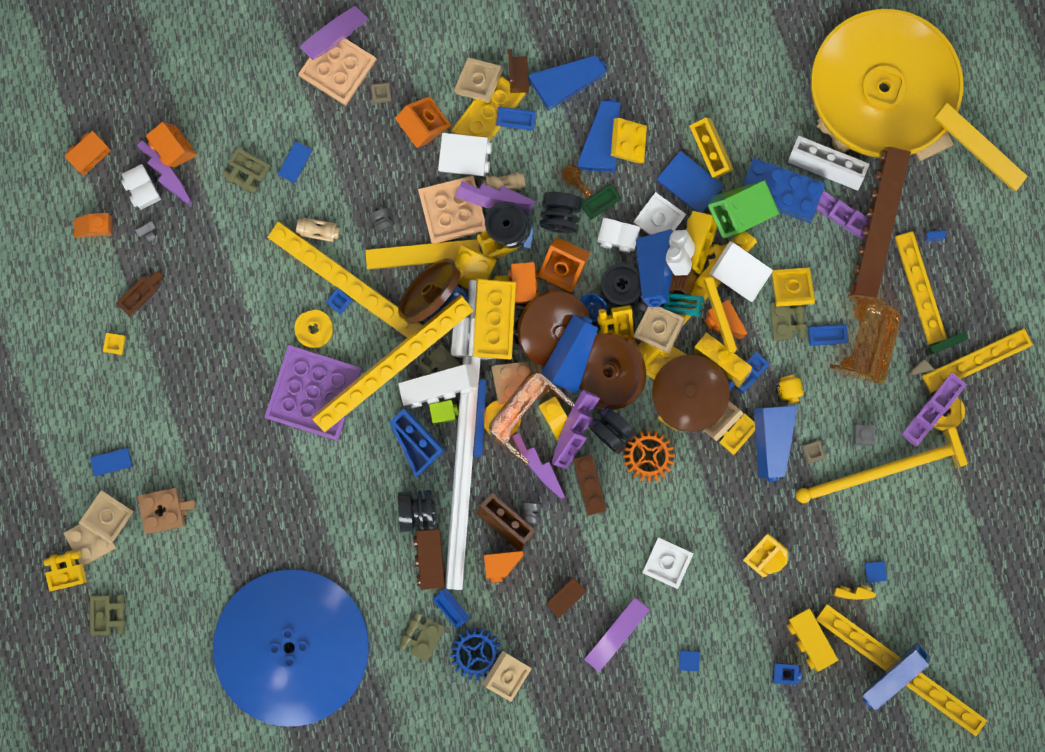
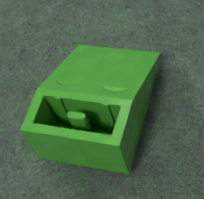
M765 179L715 195L708 204L722 238L739 234L780 213Z

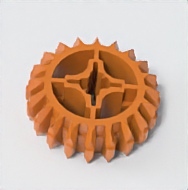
M647 430L646 436L640 431V438L638 439L636 436L633 439L634 443L632 441L627 442L631 448L625 447L624 451L629 452V454L623 455V458H629V461L624 462V466L631 465L627 470L628 473L635 470L636 472L633 474V477L636 478L640 474V481L644 480V476H647V482H651V476H654L655 481H658L659 477L657 474L664 478L666 475L663 470L671 471L667 464L674 465V462L669 460V458L675 457V454H669V451H672L674 447L670 446L667 448L666 445L670 443V440L668 439L663 442L664 434L657 438L658 431H655L653 436H650V430ZM649 440L654 441L659 445L653 449H650L646 447V445H644L642 442ZM637 445L642 456L637 462H634L633 451ZM657 450L652 456L653 461L645 459L641 462L646 456L645 451L654 452ZM663 450L665 459L660 467L656 455ZM648 463L656 471L647 472L638 467Z

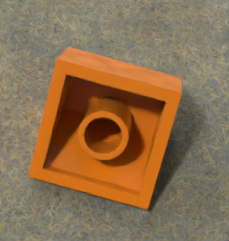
M430 96L406 105L395 117L416 148L426 145L452 126Z
M162 122L146 135V138L149 140L148 145L152 150L158 152L160 155L159 159L165 166L176 167L198 155L176 125Z
M556 237L550 245L537 277L572 293L591 253Z
M534 262L511 264L512 269L508 270L509 281L516 282L515 305L527 306L532 299L539 295L537 267Z
M727 300L722 303L731 333L733 338L741 340L746 336L747 331L732 304ZM712 308L706 313L704 321L709 330L713 329L715 333L721 334Z
M523 551L484 555L486 579H490L491 583L503 582L502 578H506L522 559Z

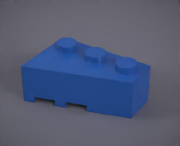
M402 409L390 421V425L399 444L403 448L415 478L423 474L446 451L441 443L408 409Z

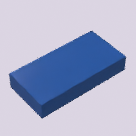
M498 107L496 126L534 130L536 111Z
M295 141L278 175L295 184L313 150Z
M847 324L808 327L810 346L848 344Z
M129 448L90 457L95 477L133 467Z
M447 588L443 589L432 599L456 629L470 619L469 615Z

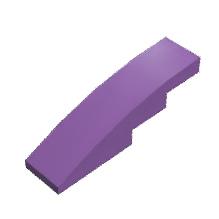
M354 6L317 31L300 48L312 60H315L337 47L340 41L350 36L355 29L366 23L368 18Z
M141 140L137 146L151 158L148 165L161 174V177L158 179L159 183L191 206L192 201L172 169L169 166H165L160 161V156Z
M462 181L455 193L457 198L489 209L500 202H514L526 214L530 213L536 201L502 185L499 190H496L483 183L477 188Z
M824 191L817 211L863 240L864 236H861L862 228L867 224L868 218L858 210H853L841 200H836Z
M950 373L901 435L915 447L918 446L967 384L953 373Z
M585 390L581 392L562 429L553 456V465L567 469L586 441L587 437L584 435V432L594 419L590 413L600 399L596 394Z
M520 434L513 435L512 438L518 450L534 474L557 497L564 499L565 496L550 463L547 462L542 465L535 448L527 450Z
M635 597L584 660L600 672L650 611V608Z

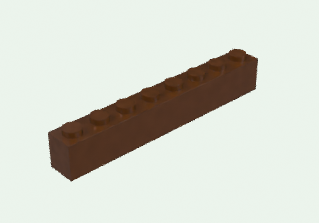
M888 146L884 147V150L880 152L879 161H881V164L875 173V180L877 181L875 188H872L870 199H872L871 206H868L866 211L868 220L867 224L862 228L861 236L864 237L862 244H859L857 255H859L858 262H855L853 267L854 280L849 284L848 292H850V297L876 302L911 151Z

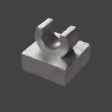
M152 219L135 228L139 237L145 235L148 242L156 239L152 232L156 225Z

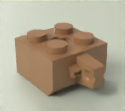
M178 488L138 496L144 532L147 535L186 527L184 516L187 515V510L197 508L195 500L185 502L184 498H180ZM161 507L166 509V512H163V516L158 514Z

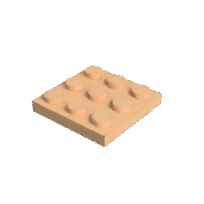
M343 39L338 43L337 47L315 60L309 57L298 76L346 106L377 59L349 40Z
M474 176L418 189L432 244L486 231L482 207L455 197V193L462 181L476 187Z

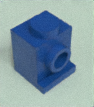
M773 663L772 683L798 685V681H801L802 670L799 669V665ZM785 670H788L790 672V676L788 678H785L783 676V672Z

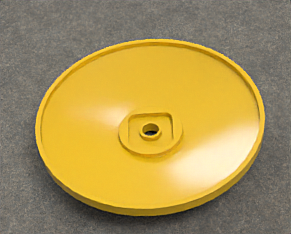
M877 9L850 17L839 24L826 37L817 52L812 66L811 94L814 107L824 126L838 141L848 148L879 158L881 150L888 146L911 151L910 155L931 146L947 131L933 117L944 103H948L957 112L959 111L963 96V74L954 48L938 28L925 19L909 12L895 9ZM881 83L887 84L889 91L882 92L879 85Z

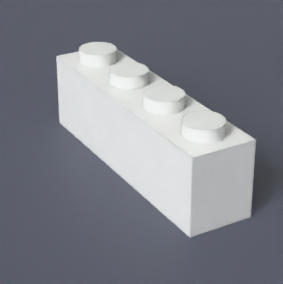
M798 136L788 160L790 164L855 190H859L869 167V164L801 136Z
M464 364L398 383L403 406H411V409L422 407L424 402L428 404L437 403L439 398L442 397L444 399L456 397L455 394L460 392L461 395L473 392L472 389L479 387L475 367L470 364Z

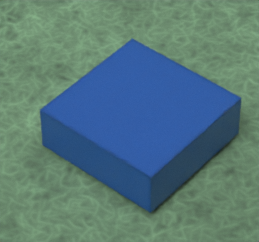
M929 231L924 235V242L944 240L946 238V231Z
M884 561L864 563L867 583L887 581Z
M680 651L679 670L699 671L700 652Z

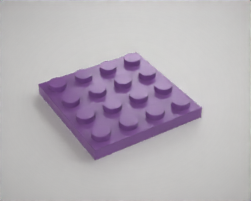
M288 345L264 418L338 441L347 415L326 432L312 420L311 416L358 379L362 368Z

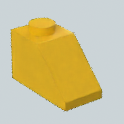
M553 397L539 405L538 408L558 441L567 416L557 398Z

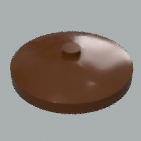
M442 259L426 268L405 291L398 307L399 316L405 322L412 324L420 322L433 314L443 305L455 289L460 278V267L452 259Z
M548 291L532 299L521 313L517 328L518 341L524 354L531 361L545 367L573 315L580 318L584 315L590 318L585 305L575 296L563 291Z
M601 333L595 335L579 389L581 392L585 390L596 394L600 398L596 406L604 409L608 406L612 410L621 409L633 403L641 395L646 383L645 361L639 349L628 338L616 333Z
M683 355L670 360L660 369L653 383L652 398L658 415L669 426L684 432H698L713 426L722 418L729 404L730 387L725 373L715 362L699 355Z

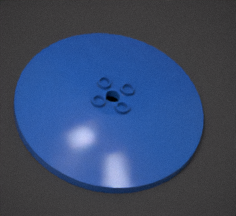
M303 570L275 571L247 583L230 599L222 611L213 641V657L216 672L221 685L231 700L250 716L265 723L278 726L311 724L328 717L340 709L351 698L361 683L369 655V639L366 624L354 600L343 588L330 579ZM287 642H291L295 646L294 652L290 654L284 650Z

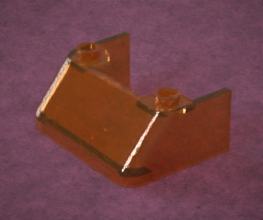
M848 294L847 298L857 303L854 308V315L861 322L852 357H845L840 365L830 364L829 368L844 376L875 384H883L888 374L901 322L900 312L875 297Z
M532 372L525 378L489 424V431L493 439L511 456L528 465L529 461L508 443V440L511 437V429L535 399L542 398L549 391L560 402L571 407L575 405L544 375L538 372Z

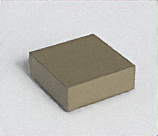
M389 82L371 84L373 104L392 102Z
M820 440L801 446L807 464L826 458Z

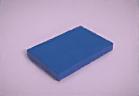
M682 151L675 156L656 179V181L692 210L700 213L705 211L712 197L718 195L724 188L722 183L712 178L707 171Z

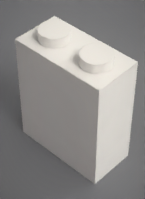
M442 133L438 171L486 177V173L490 171V162L487 161L488 154L492 152L490 139Z

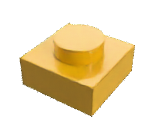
M106 333L103 352L123 355L126 336Z

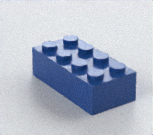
M753 158L743 186L765 179L780 213L811 224L825 190V183Z

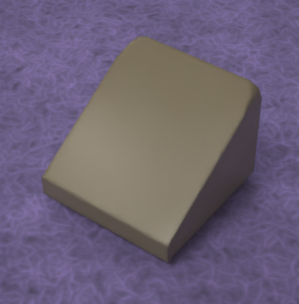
M924 359L908 375L911 377L929 373L934 368Z

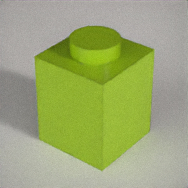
M452 400L429 404L433 425L455 421V416L459 415L457 404H453Z

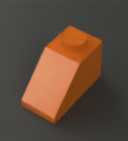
M108 213L87 214L74 218V238L113 236L112 217Z

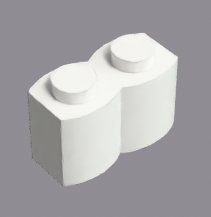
M143 164L122 174L124 179L121 182L126 191L130 190L132 196L129 198L134 207L138 206L142 210L161 200Z
M603 218L598 243H601L600 246L611 249L614 246L618 247L621 252L630 253V251H635L640 227Z
M674 230L670 236V248L666 254V262L674 275H688L692 267L691 258L695 252V244L687 230Z

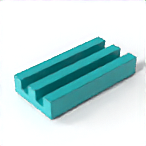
M669 293L668 302L664 303L663 308L675 314L700 317V310L703 308L702 302L704 303L705 299L703 296ZM670 299L697 302V304H691L686 302H672L670 301Z

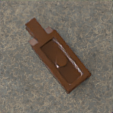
M157 270L152 276L149 274L145 277L143 276L116 304L131 317L160 288L158 283L164 278V275Z

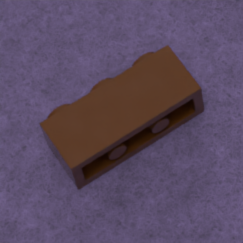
M592 454L573 459L586 515L591 516L606 512Z
M493 493L479 506L476 512L483 521L518 551L532 539L536 532L535 529Z
M440 529L416 531L417 536H413L414 548L418 547V555H415V565L420 570V574L416 575L417 586H421V590L445 588Z

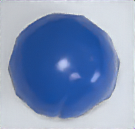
M587 293L581 297L580 301L585 305L590 319L593 320L592 323H598L599 310L605 309L606 314L608 312L605 299L595 293Z

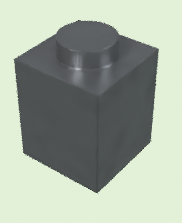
M875 425L853 426V446L875 445Z

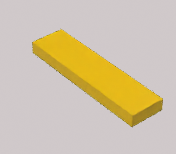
M713 277L705 278L704 285L728 355L735 353L737 347Z

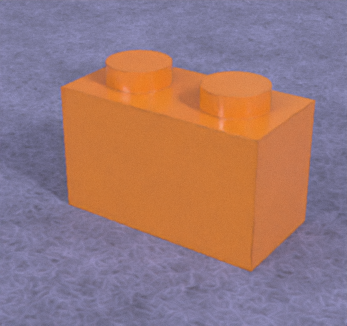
M91 131L84 134L76 146H71L64 157L84 176L111 150Z

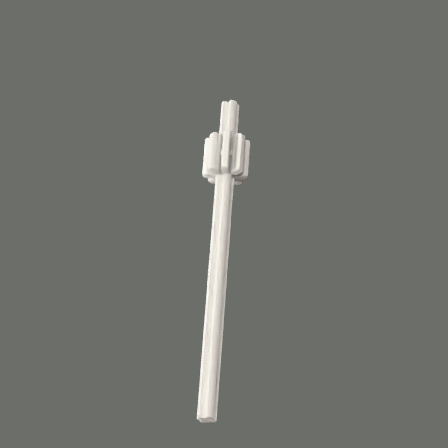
M469 280L468 302L474 311L453 327L451 355L463 358V365H474L479 384L480 359L487 360L492 358L472 357L477 280ZM478 388L472 389L473 392L461 395L460 392L445 588L462 590Z

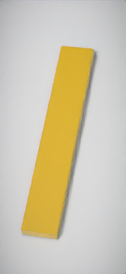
M944 103L933 117L1013 191H1017L1028 177L948 103Z
M911 231L897 235L894 238L927 343L931 345L947 340L914 232Z
M474 239L365 250L367 270L431 264L442 259H452L455 261L462 244L480 252L479 241Z
M1025 328L929 372L923 375L922 378L929 392L932 393L940 387L950 373L962 379L1033 344Z

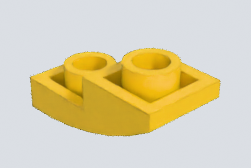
M865 585L855 587L853 593H851L852 589L840 586V588H834L832 596L853 600L869 599L876 596V593L872 592V588Z

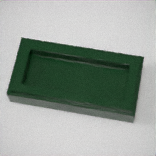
M610 183L584 201L581 208L588 218L592 220L622 198Z
M965 331L927 349L933 355L964 342L969 337Z

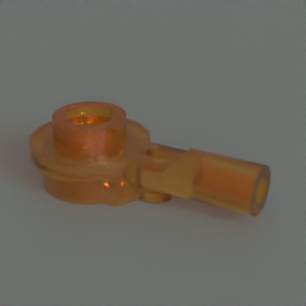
M568 165L564 168L563 179L570 183V185L578 187L586 198L590 197L593 193L580 179L581 172L579 168L574 165Z

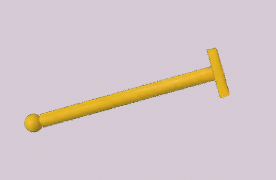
M951 428L944 432L948 445L816 485L809 489L800 488L796 492V499L800 503H807L811 498L814 499L948 456H952L955 468L963 467L968 463L956 428Z

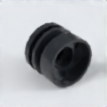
M545 192L543 194L542 207L550 211L541 212L540 217L543 219L540 220L539 226L556 233L578 232L579 225L575 223H579L580 218L573 214L581 212L583 198L563 192Z
M418 490L417 499H413L411 491L398 492V514L401 532L414 531L416 522H419L421 531H424V522H428L429 530H434L436 506L431 490H426V499H423L421 490Z

